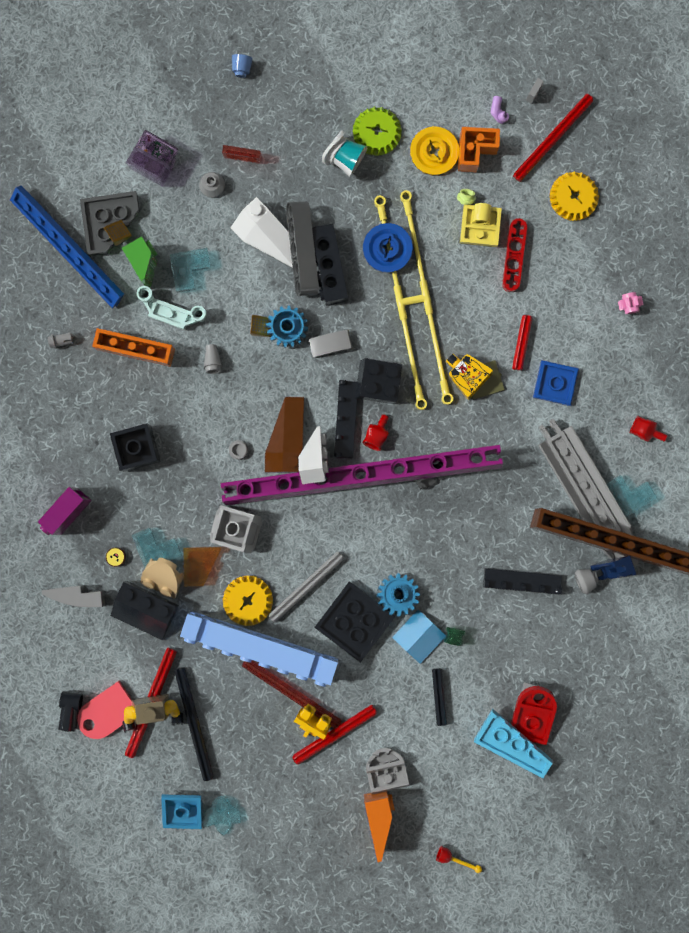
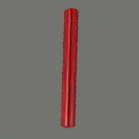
M368 706L329 731L324 740L319 738L292 756L294 762L299 765L377 714L374 706Z

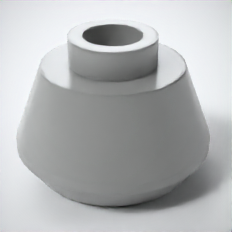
M208 172L201 177L199 188L205 196L217 197L224 191L225 181L220 174Z
M577 569L574 573L577 585L583 594H589L596 588V583L599 581L595 571Z

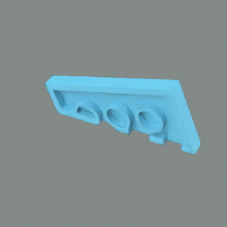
M493 708L474 738V743L541 778H544L553 764V760Z

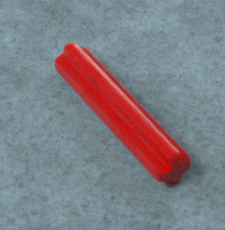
M523 315L521 319L512 365L513 370L521 371L523 369L533 319L530 315Z

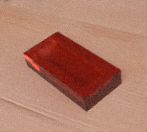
M223 145L222 154L224 158L261 164V151Z

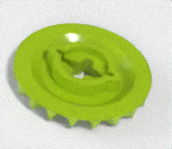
M375 106L370 109L367 108L364 112L360 113L353 125L355 143L367 146L366 153L370 155L380 156L391 152L401 139L402 128L400 120L390 109L376 108ZM376 126H379L382 131L378 135H375V131L372 130L376 129Z

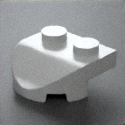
M382 748L373 752L366 764L371 794L410 786L405 763L401 755L390 748Z

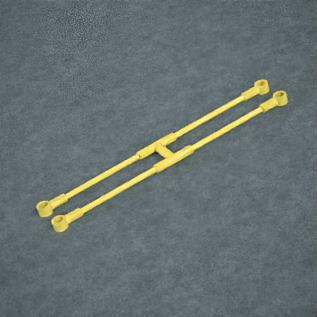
M405 190L401 193L400 200L404 204L405 214L408 217L421 280L422 295L403 298L397 271L392 272L398 312L403 324L415 383L414 390L417 400L415 406L418 410H424L427 402L423 397L422 387L419 384L406 320L405 305L424 302L441 378L442 403L445 405L451 404L453 396L450 394L448 382L445 379L432 315L433 308L414 228L411 206L412 195L409 191ZM407 194L409 199L405 200L402 196ZM379 195L375 198L374 204L378 209L379 218L383 224L387 223L386 200L383 196ZM381 199L383 204L379 205L376 201ZM390 238L388 244L386 245L388 253L389 250H392V248H390ZM449 396L451 401L445 402L444 397ZM423 401L425 406L420 408L418 402Z

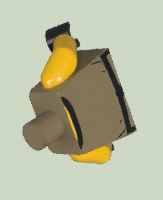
M169 694L131 699L132 706L125 708L124 721L122 722L124 733L128 730H133V732L136 730L134 720L137 724L164 721L169 715H171L173 726H175V723L183 725V713L179 711L174 700H169Z

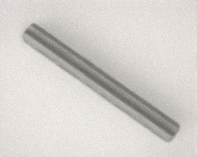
M336 552L269 614V618L273 622L278 621L343 561L344 557L339 552Z

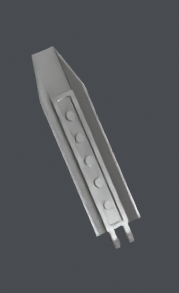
M551 419L549 420L550 426L556 433L551 437L545 426H539L546 440L538 446L581 519L633 535L631 525L573 427L570 426L561 431L556 421ZM601 549L610 559L624 557L623 555ZM631 558L633 566L639 563V560Z

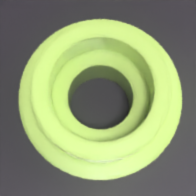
M461 189L457 195V200L463 205L473 204L476 201L475 192L470 189Z

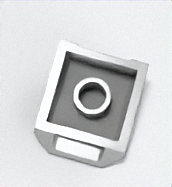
M220 505L210 532V542L251 554L256 548V542L262 526L261 516Z

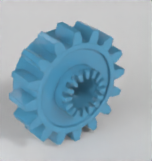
M281 306L280 311L273 310L274 316L268 317L271 323H266V327L271 329L267 331V335H273L270 340H277V346L283 343L284 348H287V344H290L293 348L294 342L301 344L300 337H306L303 331H308V327L304 326L307 323V319H302L304 316L303 312L297 313L298 308L291 310L290 306L287 309ZM289 323L293 328L290 331H285L282 329V325Z
M399 573L396 574L395 578L389 575V581L384 579L382 581L384 586L380 585L378 587L381 593L377 594V597L381 598L378 604H383V611L389 610V615L396 613L397 617H399L401 612L407 615L409 614L408 609L411 611L415 609L412 604L417 605L419 603L415 599V597L420 596V593L415 592L418 585L413 586L414 580L408 581L407 575L403 578H400ZM394 591L402 593L401 600L394 597Z

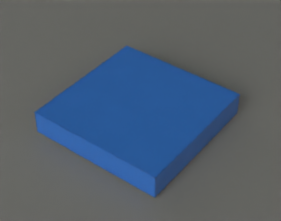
M541 360L533 398L571 406L579 368Z

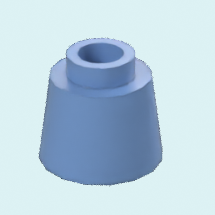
M243 54L232 55V71L236 77L246 78V75L250 73L253 60L251 56Z

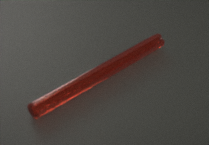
M253 660L242 663L243 668L303 708L307 704L315 707L314 715L318 718H321L323 714L331 717L330 726L336 729L340 726L342 722L340 718L265 668L259 666Z

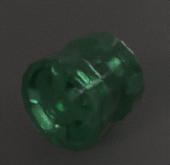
M447 627V637L444 638V642L463 646L462 638L466 631Z

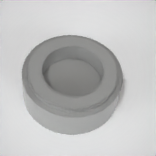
M234 441L229 446V454L232 458L241 460L247 456L248 447L243 441Z

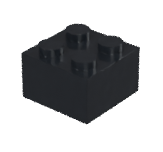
M368 358L360 360L355 398L387 404L397 403L402 364Z
M146 423L110 433L119 471L126 472L161 462L150 424Z

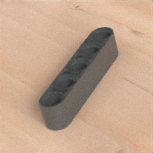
M307 201L288 202L286 214L295 292L297 296L317 295L319 285L310 206Z

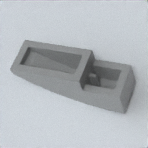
M84 585L42 590V595L63 604L77 607L106 606L104 590L85 593Z

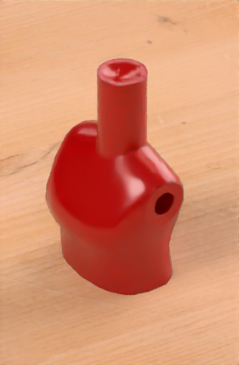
M382 415L377 425H369L366 437L362 442L366 447L375 451L381 450L383 443L389 435V432L384 428L389 419L388 416Z
M639 415L634 420L629 432L646 442H649L653 437L663 442L667 438L666 434L656 430V422L642 418Z

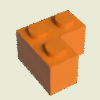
M462 127L459 138L458 171L477 172L480 154L496 155L499 149L500 129Z

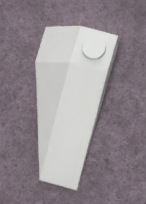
M256 197L241 211L231 229L246 244L292 267L289 232Z

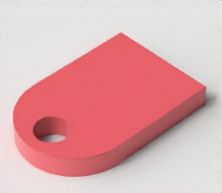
M120 681L97 695L80 709L77 722L79 729L85 736L92 739H101L123 725L124 710L127 706H132L131 697ZM87 719L94 722L92 730H88L84 725Z

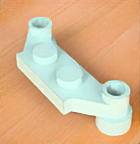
M141 286L137 290V297L145 304L149 311L148 317L182 330H185L189 325L203 322L206 319L207 313L202 306H194L191 311L155 299L152 290L148 286ZM146 293H149V296L147 298H144V295ZM202 313V316L198 318L197 314Z

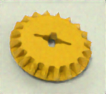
M437 126L427 127L418 132L413 138L410 156L417 169L430 176H439L452 169L457 162L459 145L455 136L447 129ZM431 145L434 149H439L438 157L435 154H430L432 150Z
M582 172L565 173L551 187V206L564 219L571 221L585 219L594 212L598 205V187H596L595 181H592L589 176L584 175ZM572 191L573 193H579V200L576 198L571 199Z
M242 576L236 578L224 591L223 608L226 615L239 625H256L262 622L272 609V592L269 586L258 577ZM255 592L251 599L253 604H248L241 610V607L244 605L243 597H249Z

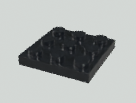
M349 581L314 628L361 663L395 618V615H389L388 610L383 611L384 607L382 605H379L378 602Z

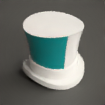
M341 130L323 153L322 162L325 165H337L351 177L361 163L367 151V146L347 140L343 136L345 132Z

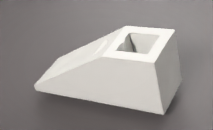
M320 426L315 429L298 457L302 484L326 481L325 473H328V464L324 459H328L327 449L323 445H327L326 435L325 433L322 434Z

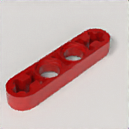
M516 218L511 222L508 232L502 287L509 293L516 291L521 281L527 224L521 218ZM519 223L523 229L519 231L518 237H511L516 235V228H513V226ZM512 242L520 243L521 249L513 251L511 249ZM515 260L519 266L517 269L512 270L509 268L508 262ZM517 273L518 276H513V282L516 283V285H513V287L510 288L509 284H506V282L510 280L511 274Z

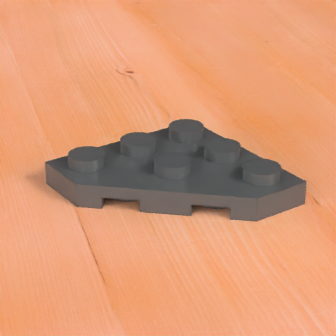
M136 191L80 199L87 255L108 254L115 245L105 231V226L122 220L128 228L140 212Z

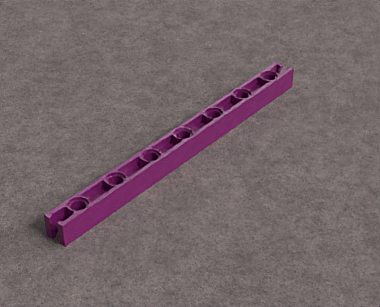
M500 445L328 468V473H325V477L328 480L323 485L318 484V482L302 484L299 472L220 483L224 494H227L228 490H237V495L227 498L226 495H222V502L227 506L499 469L503 466L502 458L498 461H486V456L496 453L500 455L501 448ZM474 456H479L482 461L476 464L471 459ZM440 461L443 463V467L436 469L433 467V464ZM397 467L405 469L402 474H396L394 470ZM359 472L366 473L364 479H357L356 475ZM288 482L289 487L286 490H281V484ZM250 487L251 492L248 495H243V490Z

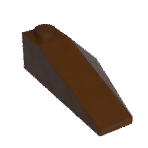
M304 397L284 398L265 452V473L299 472L298 457L303 450Z

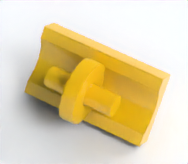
M307 704L304 708L301 707L294 722L305 731L303 737L306 738L308 734L324 740L331 727L332 718L326 714H323L321 718L314 715L316 709L310 704Z

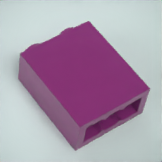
M68 487L39 519L40 529L47 535H62L92 500L80 489Z

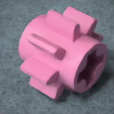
M636 292L622 295V300L618 302L619 310H624L625 314L639 312V307L643 305L642 296L638 297Z

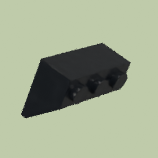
M124 581L115 598L110 616L163 640L179 605L136 584Z

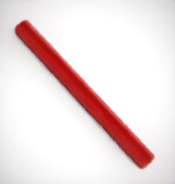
M585 94L517 169L513 177L518 182L524 179L591 105L594 100L592 96Z
M166 649L147 697L160 695L177 653L175 649ZM148 723L136 724V730L131 736L125 756L129 758L135 757Z

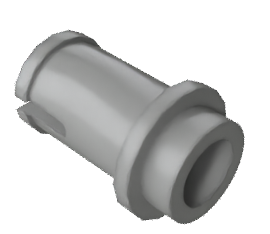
M71 332L59 335L51 334L48 337L49 347L57 349L58 346L73 344Z

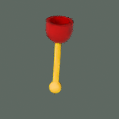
M444 846L439 848L436 861L443 864L454 861L474 869L476 873L482 872L480 865L474 866L452 857L451 851Z

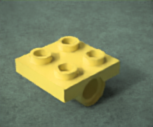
M486 203L464 204L460 243L498 247L502 208L492 207Z

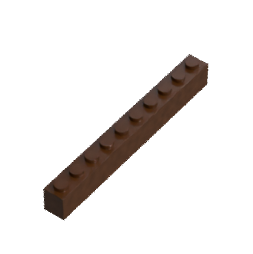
M544 508L534 510L530 528L689 575V552Z

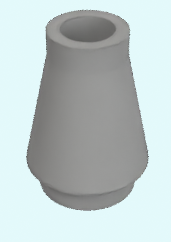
M207 345L204 369H206L208 374L220 373L223 366L217 345Z

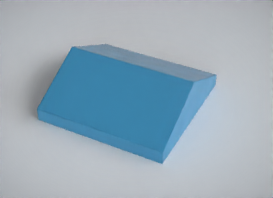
M418 609L392 638L421 664L446 635Z
M162 794L163 828L202 829L203 803L201 795Z

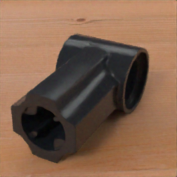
M62 691L59 700L61 712L58 730L65 732L76 731L78 713L83 701L82 693Z

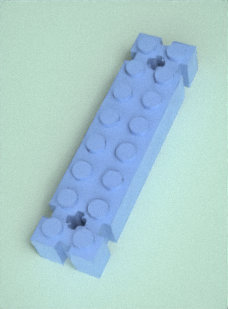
M194 611L187 614L180 635L187 643L195 644L196 642L203 643V648L209 650L217 648L222 650L221 653L224 655L233 656L235 654L246 662L254 660L259 662L261 667L270 669V666L278 668V672L286 675L291 672L297 674L296 678L307 681L308 678L315 680V684L326 687L327 684L331 685L338 664V658Z

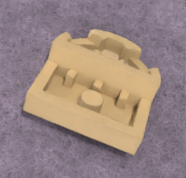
M151 558L142 572L140 583L148 589H154L166 597L175 599L179 592L180 584L184 579L183 572L179 573L176 570L177 565L167 559L159 558L157 561H154Z

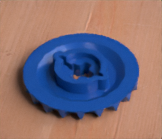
M383 223L377 225L367 233L364 239V257L375 270L388 273L398 271L409 262L412 255L413 246L409 234L396 224ZM389 238H391L390 248H393V251L389 250L385 258V249L382 247L386 246Z

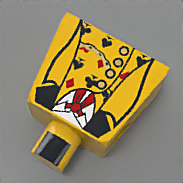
M452 354L446 360V363L453 368L449 372V377L467 400L493 375L491 368L468 354L461 360L455 354Z

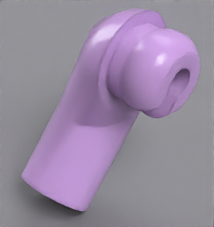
M494 96L490 113L498 123L503 124L508 121L509 114L501 109L502 97Z

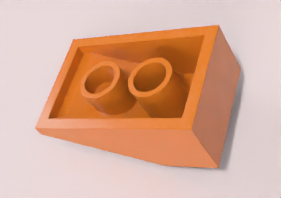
M387 791L376 794H364V803L377 862H382L392 821L391 811H395L392 794L388 795Z

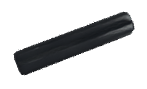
M441 668L432 669L436 722L438 726L447 725L443 670Z

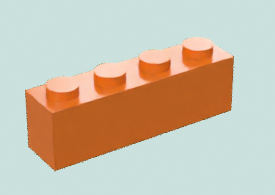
M99 328L96 329L92 345L98 351L171 367L175 348L169 344Z

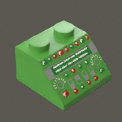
M141 236L122 247V250L144 286L150 288L158 262L155 256L158 254L150 241L145 242Z

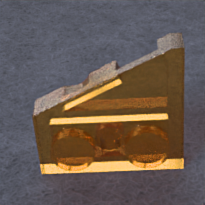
M221 547L183 548L184 587L204 586Z

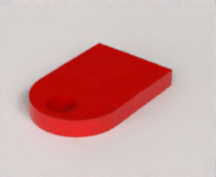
M532 686L523 690L518 696L511 725L531 742L547 745L557 710L556 699L553 693L545 687ZM536 694L544 695L542 700L534 699Z

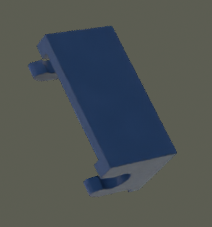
M630 556L607 559L590 566L592 571L602 570V576H598V580L636 575Z

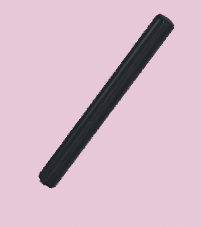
M184 667L177 668L174 673L203 781H210L214 776L186 670Z

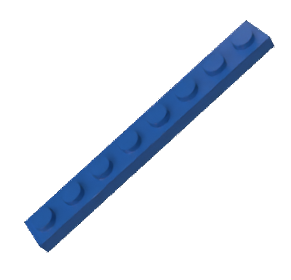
M22 185L16 187L10 201L111 308L116 307L123 298L124 293Z

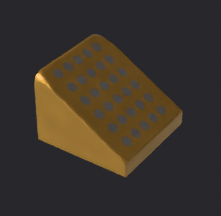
M122 220L104 227L116 246L132 236Z
M252 315L251 336L270 337V335H267V331L271 328L266 327V323H271L268 317Z

